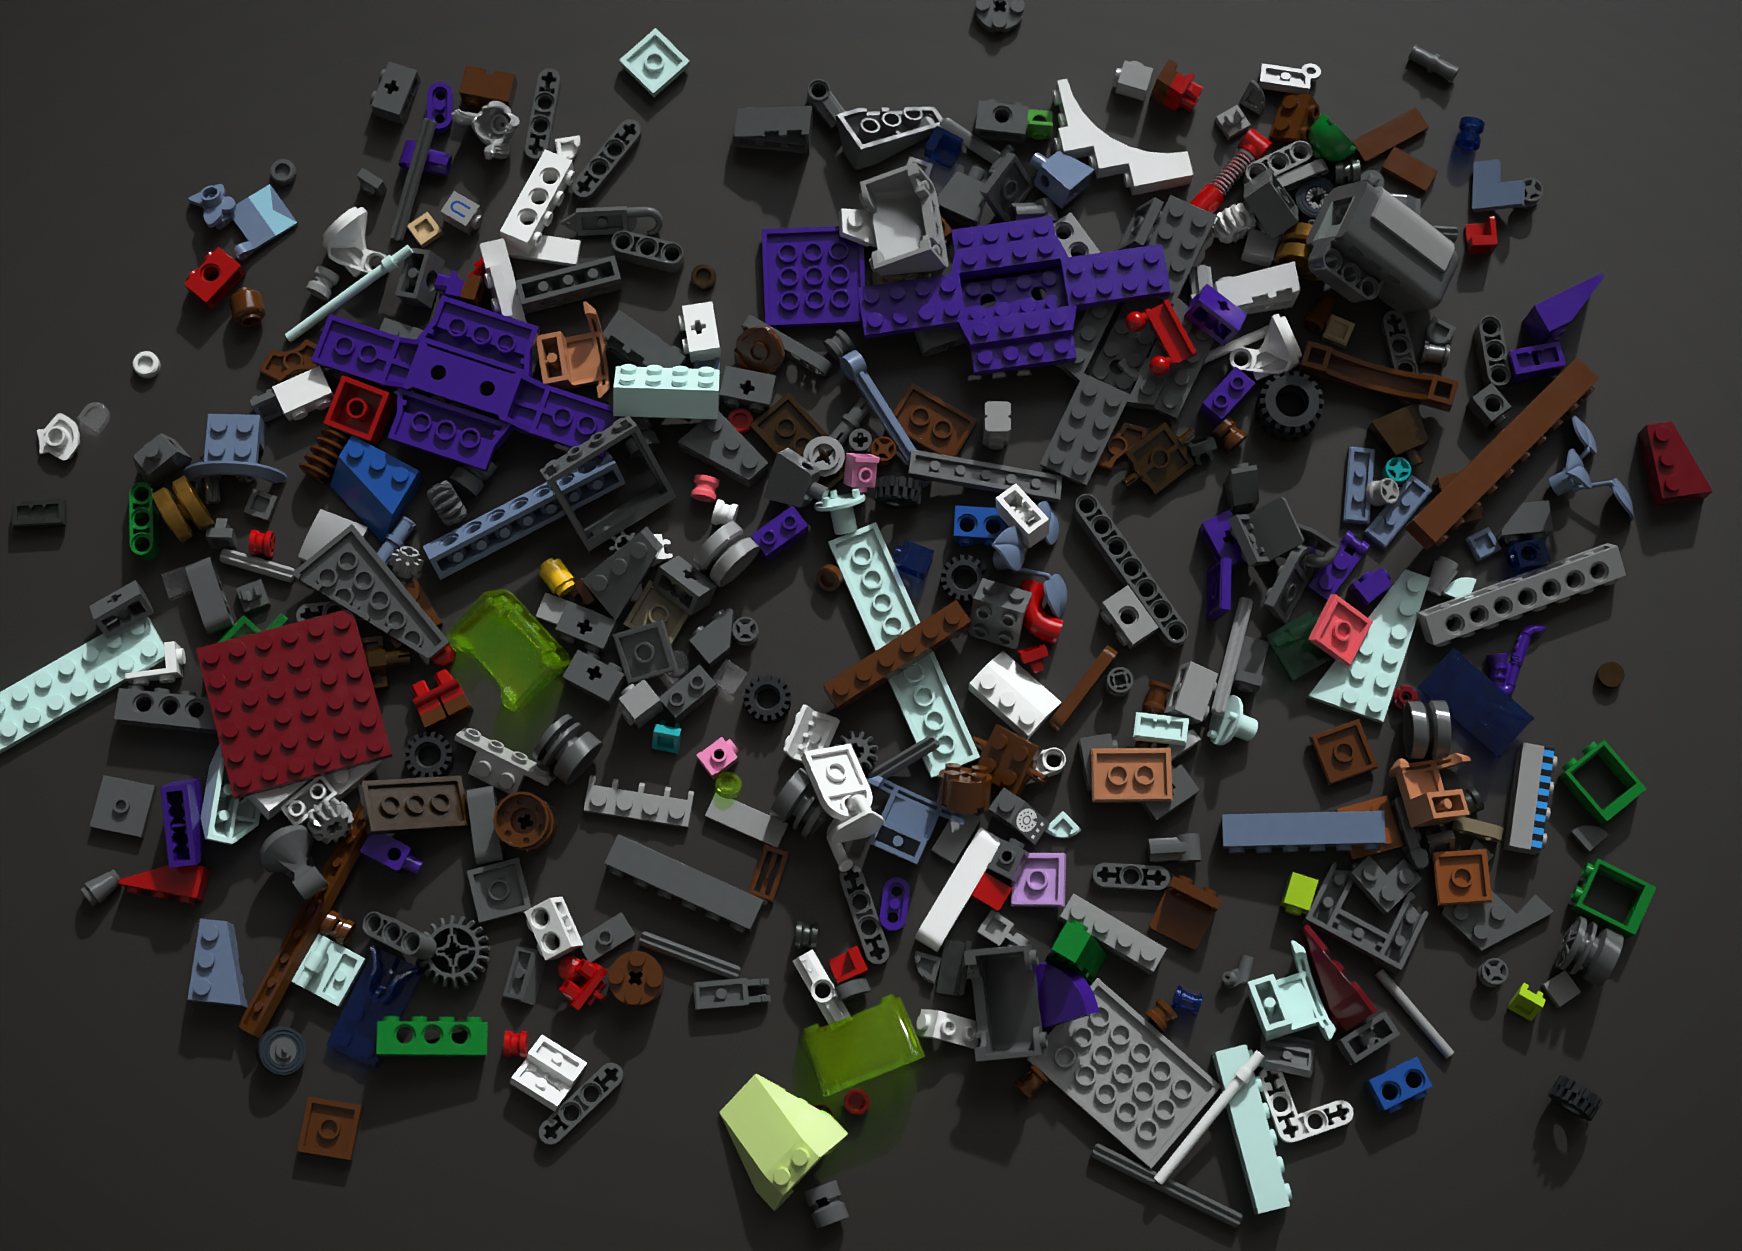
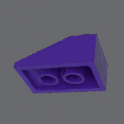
M1602 273L1532 307L1522 323L1535 345L1560 340L1559 336L1567 332V326L1604 278Z

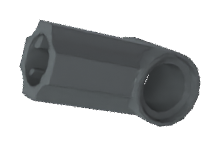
M815 79L808 86V104L816 109L831 131L837 130L836 114L843 113L845 110L831 93L829 84L825 80ZM821 91L825 95L823 97H815L812 93Z
M1049 197L1041 198L1034 203H1011L1008 207L1007 215L1008 222L1052 216L1053 223L1059 220L1056 205Z
M1191 833L1180 834L1173 838L1148 839L1149 863L1178 861V863L1201 862L1200 835Z

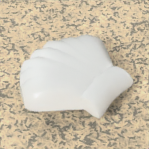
M61 413L57 414L45 429L37 430L40 454L50 453L61 460H69L73 457L80 444V433L77 424Z

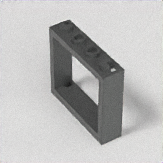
M629 415L616 420L606 430L595 433L588 441L580 446L572 447L567 454L548 462L544 468L539 470L588 552L676 498L672 487L640 429ZM631 435L657 483L583 529L556 480Z

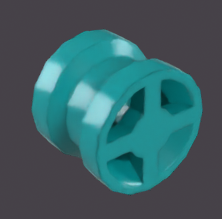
M1394 457L1383 468L1382 478L1393 479L1399 487L1410 476L1411 466L1405 458Z

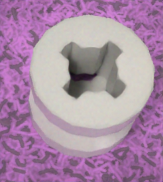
M718 499L713 511L711 524L725 525L730 521H735L739 505L734 503L728 505L723 500Z

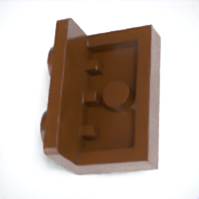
M1284 93L1269 133L1272 141L1294 143L1296 141L1309 142L1308 133L1320 114V107L1313 96Z

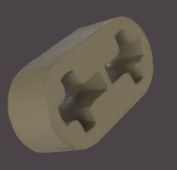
M1466 817L1454 820L1452 825V831L1455 833L1490 842H1501L1504 829L1495 824Z

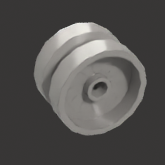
M730 521L711 535L700 547L693 559L702 571L711 570L710 579L718 587L727 585L741 574L754 560L760 550V547L751 538L742 539L743 529L735 521Z

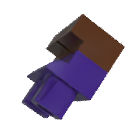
M452 270L450 276L438 273L434 289L439 291L440 299L443 295L483 309L486 307L490 294L482 276L472 274L470 281L459 279L454 270Z

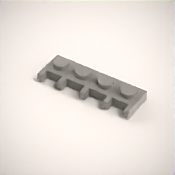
M590 775L584 812L689 828L695 791H689L687 800L670 797L671 787H666L664 796L644 793L645 783H639L638 792L618 789L619 779H613L612 788L596 786V776Z

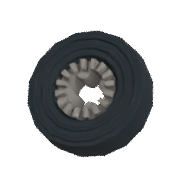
M1321 177L1308 178L1300 183L1295 191L1293 200L1298 207L1299 216L1306 221L1310 219L1316 220L1327 195L1336 188L1334 184ZM1313 195L1316 198L1322 199L1319 205L1316 202L1312 203Z

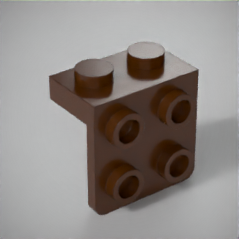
M1179 875L1178 878L1173 876L1149 926L1152 930L1195 950L1199 947L1214 913L1220 907L1222 899L1217 897V892L1204 887L1202 890L1193 886L1194 881L1185 876Z

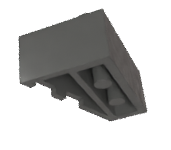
M812 106L746 107L737 109L734 133L735 147L810 154L813 129Z

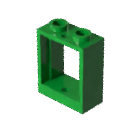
M1605 740L1599 744L1593 741L1582 750L1584 756L1578 761L1574 757L1562 766L1564 772L1558 776L1599 825L1610 820L1646 790L1645 786ZM1596 754L1627 788L1626 791L1604 809L1598 806L1572 775Z
M1598 858L1591 863L1587 862L1580 875L1583 878L1580 887L1576 886L1570 896V901H1572L1570 909L1627 938L1636 935L1657 887ZM1597 872L1636 891V895L1623 923L1583 904Z

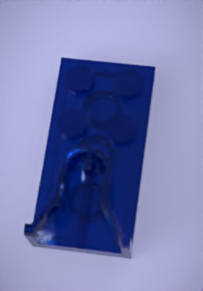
M1454 648L1418 686L1432 700H1444L1448 705L1450 715L1498 757L1502 755V752L1523 729L1535 719Z
M371 945L370 950L372 954L326 1045L376 1068L382 1057L376 1056L377 1021H383L384 1016H398L401 1019L424 969Z

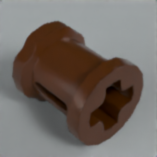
M1032 1064L1030 1071L1020 1081H1016L1014 1085L1027 1099L1031 1100L1033 1098L1032 1095L1043 1084H1048L1049 1080Z

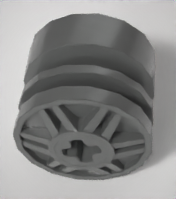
M569 714L562 716L544 732L532 753L536 760L540 761L543 759L542 764L546 768L557 762L553 774L566 785L573 783L585 772L603 746V743L590 732H586L578 738L582 725L579 722L573 724L574 718Z
M800 768L781 790L769 814L782 823L795 816L796 819L792 830L796 832L803 824H806L801 832V836L808 839L824 824L829 814L821 806L816 792L812 790L813 785L807 771Z
M1579 916L1562 938L1555 965L1561 970H1565L1568 967V972L1572 975L1576 974L1583 966L1582 980L1600 987L1606 982L1617 963L1624 938L1622 935L1607 928L1603 929L1596 937L1597 924L1591 922L1587 926V920Z

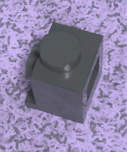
M1010 838L1009 842L1002 839L987 868L1016 882L1028 859L1029 853L1023 850L1025 846L1023 843L1013 838ZM1010 852L1012 854L1011 860L1004 861L1006 854Z

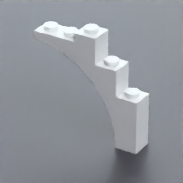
M1057 80L1056 90L1052 91L1054 104L1059 105L1061 112L1058 113L1060 128H1058L1057 138H1054L1056 152L1061 151L1073 158L1089 156V165L1095 170L1097 178L1124 173L1126 188L1130 187L1132 196L1191 184L1193 171L1188 151L1177 153L1147 152L1129 147L1109 137L1097 128L1082 112L1073 97L1068 80Z

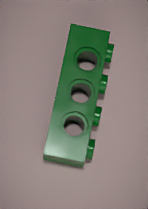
M384 1016L383 1021H377L376 1056L486 1057L488 1022H482L481 1017H465V1022H454V1017H438V1022H427V1017L421 1016L411 1017L410 1021H399L400 1017ZM408 1029L411 1031L412 1040L406 1044L400 1043L396 1037L399 1030ZM429 1029H435L438 1031L440 1039L437 1043L430 1044L424 1039V1033ZM457 1029L465 1031L467 1034L466 1042L462 1044L455 1043L452 1040L453 1031Z

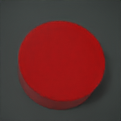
M737 408L730 412L727 420L741 435L751 431L750 424L753 423V417L748 410Z

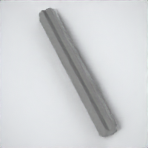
M1241 597L1238 602L1211 708L1213 715L1224 716L1253 605V600L1250 598Z

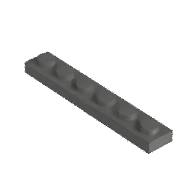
M911 449L909 454L907 477L997 493H1003L1014 484H1017L1031 499L1058 503L1061 498L1063 478L1061 475Z

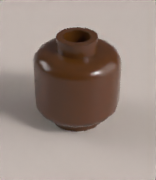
M243 287L238 289L229 299L231 313L236 323L244 327H253L260 324L261 320L265 317L266 309L260 292Z

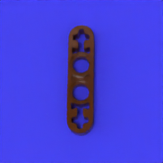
M1109 645L1104 648L1047 724L1056 732L1061 730L1118 654L1116 650Z

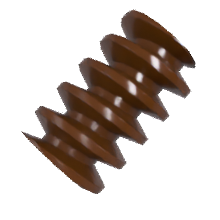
M329 427L330 429L323 428L321 430V434L325 438L317 437L315 441L319 446L312 445L310 447L313 455L306 454L304 458L307 463H300L298 465L304 474L323 485L325 484L321 477L330 479L331 476L326 470L327 468L335 470L336 466L332 463V460L338 461V451L342 452L344 449L343 443H347L350 439Z

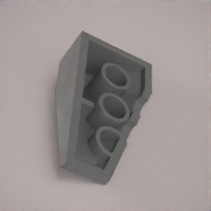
M889 107L881 108L880 111H867V108H856L836 114L843 152L855 170L878 164L940 131V122L943 119L935 107H905L903 111H890Z

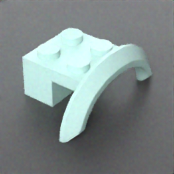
M1293 940L1291 941V948L1298 973L1278 980L1275 979L1274 974L1249 981V998L1266 1041L1318 1025L1324 1038L1330 1041L1336 1030L1335 1026L1328 1018L1317 992L1305 949Z

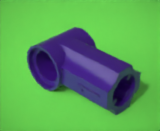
M407 140L405 142L398 163L399 167L406 171L409 170L417 142L414 140ZM429 149L423 171L447 177L452 167V155Z

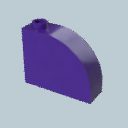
M201 778L173 781L160 787L169 868L197 865L202 859L205 836L200 818L203 806Z
M1039 962V965L1035 966L1042 1030L1099 1013L1097 1001L1091 987L1073 968L1057 962Z

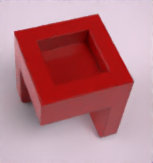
M1490 216L1486 223L1465 225L1467 254L1493 253L1498 245L1495 216Z
M984 872L970 898L977 903L981 901L994 910L999 911L1012 888Z
M854 946L848 949L846 953L829 960L830 968L838 986L868 973L858 946Z

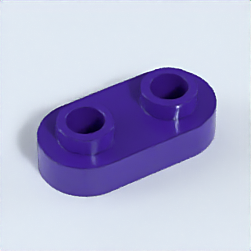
M436 82L429 87L427 92V118L436 122L440 118L445 119L441 124L436 123L435 132L442 133L448 131L453 124L451 113L454 108V95L448 84ZM440 95L445 96L443 100L437 99Z
M895 877L889 879L883 888L879 920L881 926L891 932L900 930L906 922L910 887L902 878ZM895 887L900 888L902 891L898 897L893 896L891 893ZM890 914L897 915L898 920L895 923L888 921L887 917Z

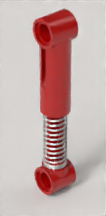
M1254 128L1250 129L1239 143L1237 154L1229 160V163L1223 167V170L1212 180V183L1206 184L1190 204L1214 213L1225 201L1223 195H1226V192H1229V189L1235 185L1234 182H1237V179H1240V176L1245 173L1246 167L1252 162L1263 158L1273 143Z

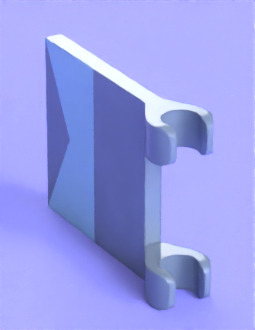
M269 184L236 204L237 207L234 212L223 213L222 220L215 227L221 230L232 220L235 222L248 240L234 248L237 258L243 261L255 250L297 226L298 223Z

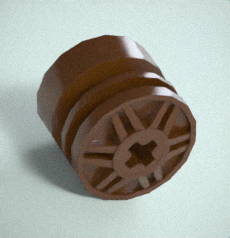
M521 791L509 794L502 799L495 809L493 818L495 832L500 839L518 850L527 852L540 850L546 846L553 838L557 825L555 812L547 802L532 793ZM530 819L533 822L531 827H526L522 824L523 820Z

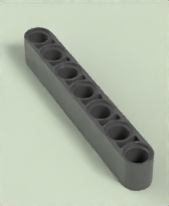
M1090 494L1079 496L1073 509V514L1122 585L1130 587L1157 624L1158 629L1156 633L1163 643L1169 648L1181 647L1188 636V628L1098 500ZM1088 504L1092 507L1093 511L1084 513L1080 510L1079 506ZM1103 525L1106 527L1107 532L1099 534L1095 531L1094 526ZM1112 545L1119 546L1122 553L1114 555L1109 551V547ZM1127 566L1134 567L1137 574L1129 576L1124 572V568ZM1139 588H1149L1152 595L1150 597H1143L1139 593ZM1154 609H1163L1166 612L1167 617H1156L1154 614ZM1169 630H1178L1182 638L1179 640L1172 639L1169 635Z

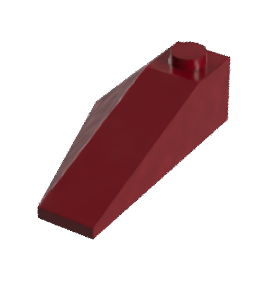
M1307 924L1299 931L1325 1011L1329 1015L1328 1018L1332 1024H1334L1335 1031L1347 1032L1375 1013L1377 1009L1356 981L1352 983L1346 979L1345 968L1341 963L1334 959L1330 960L1328 957L1330 956L1329 949Z

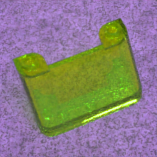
M506 589L483 592L445 635L455 651L459 653L472 652L502 685L504 689L500 694L502 697L501 701L505 707L513 712L525 706L564 672L572 661L568 653L518 598Z
M894 994L879 999L880 1004L822 1028L819 1027V1024H815L803 1029L805 1034L800 1036L823 1098L926 1057L901 997L895 998Z

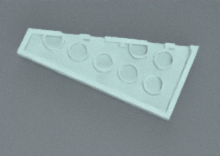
M1405 569L1368 617L1373 623L1351 666H1344L1335 660L1307 698L1382 724L1418 617L1417 612L1420 610L1430 578Z

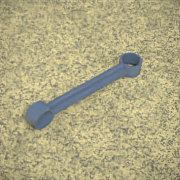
M853 350L840 358V366L844 374L850 380L855 381L908 464L911 449L916 450V448L868 375L863 357L859 352ZM917 478L912 479L921 482L922 488L928 486L932 482L922 481Z

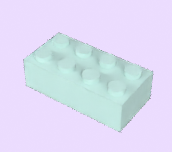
M632 364L616 366L613 389V416L718 419L720 370H714L712 367L688 369L685 366H675L673 368H662L659 365L636 367Z

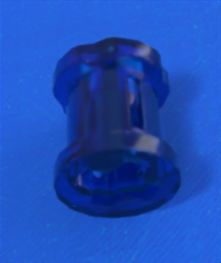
M1178 984L1170 1007L1175 1008L1177 1006L1192 1012L1193 1016H1197L1204 994L1201 992L1196 994L1185 990L1182 985Z

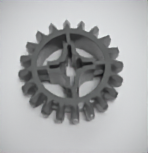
M451 915L449 917V924H447L444 918H440L439 923L441 927L438 928L432 923L430 928L434 932L429 934L424 931L423 933L432 937L437 943L441 936L449 932L447 943L443 947L436 948L433 957L422 961L419 965L421 968L429 967L424 973L427 977L435 974L432 980L435 984H438L443 978L442 986L444 988H448L451 980L455 989L459 988V980H462L465 986H469L467 977L471 976L477 981L479 977L474 972L477 969L483 973L486 971L480 965L481 961L485 963L490 962V958L483 956V953L490 952L491 947L482 946V944L489 941V938L487 936L479 937L484 931L482 927H478L473 931L476 925L474 920L469 921L466 925V917L461 916L458 924H456L455 916ZM457 931L468 933L472 937L475 946L461 945ZM455 943L456 948H458L459 950L461 949L463 951H460V953H456L455 958L453 960V957L450 954L447 955L446 953H448V951L453 950V946ZM475 954L472 963L465 970L459 972L462 960ZM434 958L447 959L449 967H451V973L442 972L435 964Z

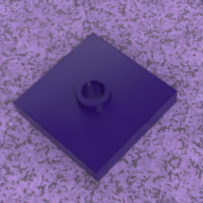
M1222 558L1207 570V620L1216 621L1231 610L1232 558Z

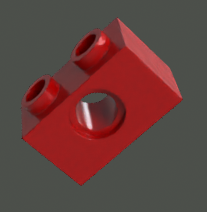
M218 247L215 251L208 253L204 258L203 264L187 276L184 285L194 297L213 311L246 273L238 262ZM219 274L216 280L208 281L211 275Z

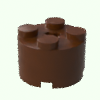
M946 763L945 769L939 772L937 806L941 808L942 804L947 805V811L963 814H975L978 812V808L984 807V812L988 811L992 776L987 773L988 768L982 765H973L972 768L961 767L958 763Z
M631 951L621 955L612 964L608 974L612 993L621 1003L629 1007H647L653 1004L662 994L664 987L663 970L655 958L645 952ZM636 974L639 976L643 974L640 978L642 983L639 986L636 983L630 984L633 981L632 975Z

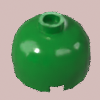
M1323 113L1314 122L1308 133L1312 154L1317 160L1323 158L1329 163L1344 161L1357 148L1353 146L1351 140L1335 123L1332 124L1329 121L1330 118Z

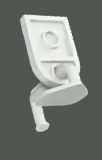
M851 744L806 751L801 756L804 767L821 806L834 818L827 829V841L839 865L838 869L841 872L848 871L853 866V861L848 859L841 842L873 835L880 829L884 819L871 810L872 792Z

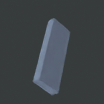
M1351 446L1348 448L1342 523L1369 524L1371 504L1366 497V488L1373 481L1375 449Z
M1411 475L1399 489L1397 501L1387 504L1363 534L1384 550L1432 490L1415 476Z

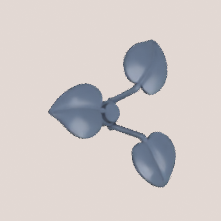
M1571 415L1570 418L1573 421L1575 432L1584 444V451L1578 455L1574 449L1569 450L1566 467L1563 468L1562 472L1549 478L1553 491L1557 496H1560L1570 490H1573L1575 493L1583 489L1609 486L1619 503L1628 512L1629 522L1634 520L1630 495L1617 478H1614L1613 481L1591 483L1582 459L1590 451L1593 455L1596 454L1597 445L1589 428L1576 415Z
M1043 501L1037 505L1049 519V534L1043 539H1045L1048 545H1052L1056 542L1059 534L1058 518L1048 501ZM1009 527L1005 529L992 544V547L996 549L993 553L995 568L998 571L1011 569L1013 573L1021 572L1044 577L1046 581L1043 588L1047 603L1055 618L1061 619L1066 608L1068 595L1063 579L1059 574H1053L1051 577L1049 573L1021 568L1024 563L1023 548L1027 546L1023 543V537L1018 528Z

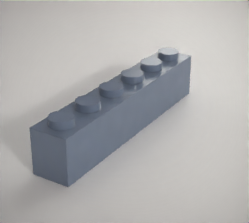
M1384 811L1222 814L1223 849H1229L1230 854L1245 853V849H1255L1256 853H1271V848H1282V852L1292 853L1299 852L1298 848L1309 847L1310 852H1323L1325 847H1336V851H1352V846H1363L1364 851L1380 850L1379 846H1384L1386 843Z

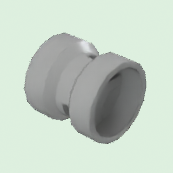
M317 266L314 271V280L309 281L305 289L315 297L328 301L332 294L330 288L337 285L340 277L325 267Z

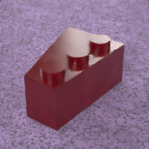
M1672 421L1647 424L1638 433L1653 507L1704 500L1713 492Z

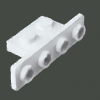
M502 238L481 243L479 248L486 270L484 280L487 289H491L493 312L526 322L505 240Z

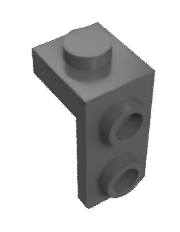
M1244 636L1232 686L1238 687V690L1246 693H1253L1259 690L1263 680L1261 674L1269 646L1267 641Z

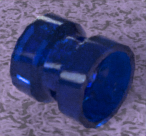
M1469 116L1461 118L1459 123L1460 133L1456 136L1455 145L1469 151L1479 149L1481 144L1480 134L1483 133L1485 127L1484 121Z

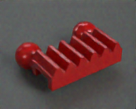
M1168 299L1151 310L1148 308L1143 313L1134 311L1127 315L1125 324L1132 332L1141 331L1145 327L1146 322L1149 321L1151 329L1154 330L1155 336L1160 342V346L1164 349L1167 357L1156 356L1149 363V369L1153 375L1158 377L1164 376L1168 373L1170 366H1175L1196 356L1197 352Z

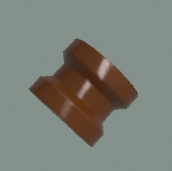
M879 437L872 442L871 454L880 458L879 463H877L878 466L887 467L895 460L896 445L888 437Z
M1162 999L1156 1002V1006L1153 1009H1148L1144 1013L1147 1019L1162 1033L1167 1029V1025L1170 1022H1175L1178 1019L1174 1010Z

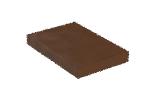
M913 383L910 384L893 412L912 443L928 452L957 457L978 422L975 418Z

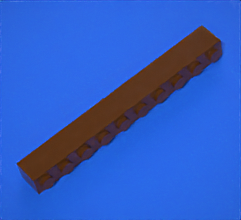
M1576 357L1405 529L1426 550L1433 544L1437 547L1440 546L1449 537L1446 532L1450 528L1453 530L1457 529L1466 520L1463 515L1467 511L1470 514L1482 504L1479 499L1483 495L1488 497L1499 487L1496 482L1500 478L1504 481L1515 471L1512 465L1516 461L1521 464L1531 454L1528 449L1532 445L1537 448L1547 438L1544 433L1548 429L1553 432L1563 422L1560 417L1564 413L1569 416L1579 406L1576 401L1580 397L1585 400L1595 390L1592 385L1599 377Z

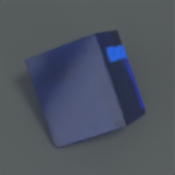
M937 125L925 145L924 156L948 168H952L963 149L964 140Z

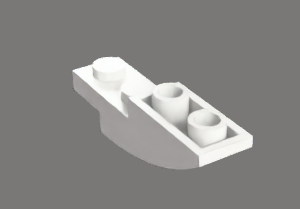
M379 760L317 777L282 804L280 809L293 825L301 826L309 820L308 812L315 811L314 804L321 805L323 798L328 802L333 798L341 800L357 788L361 781H366L364 778L384 762Z

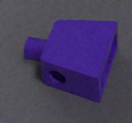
M386 834L369 835L360 850L361 855L396 873H400L401 869H404L416 875L423 863L422 860L410 855L411 847ZM393 850L401 854L400 858L396 861L388 857L389 853Z

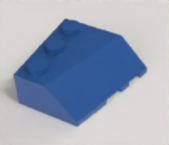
M352 435L338 457L330 486L384 544L386 541L385 536L388 533H392L424 479L417 469Z

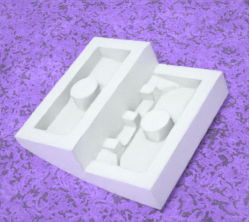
M541 1035L528 1052L524 1062L512 1076L510 1084L553 1111H556L583 1072L587 1062L544 1035Z

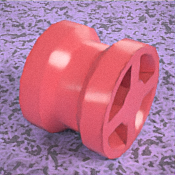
M695 475V489L691 490L690 496L702 502H715L717 497L715 489L719 487L720 481L707 475Z

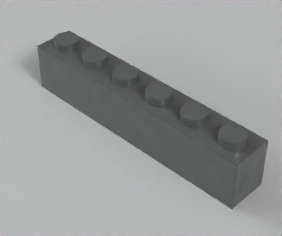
M619 834L605 861V865L610 868L608 871L610 874L619 878H623L624 875L634 879L633 884L646 890L648 886L658 890L657 895L670 901L672 897L682 901L681 906L694 912L696 908H699L706 912L705 917L716 922H720L723 919L730 923L729 927L743 934L745 930L752 931L764 905L763 899Z

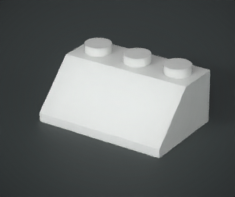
M1004 651L992 659L969 683L968 687L971 693L1026 740L1038 730L1062 703Z

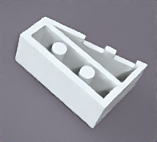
M1295 261L1235 277H1223L1216 281L1213 287L1246 314L1292 308L1300 292Z

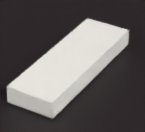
M542 235L539 245L533 247L530 254L508 245L506 247L511 258L575 266L578 264L581 241Z

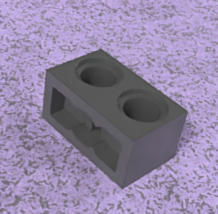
M699 664L661 695L659 699L665 710L676 723H679L718 691L716 683Z

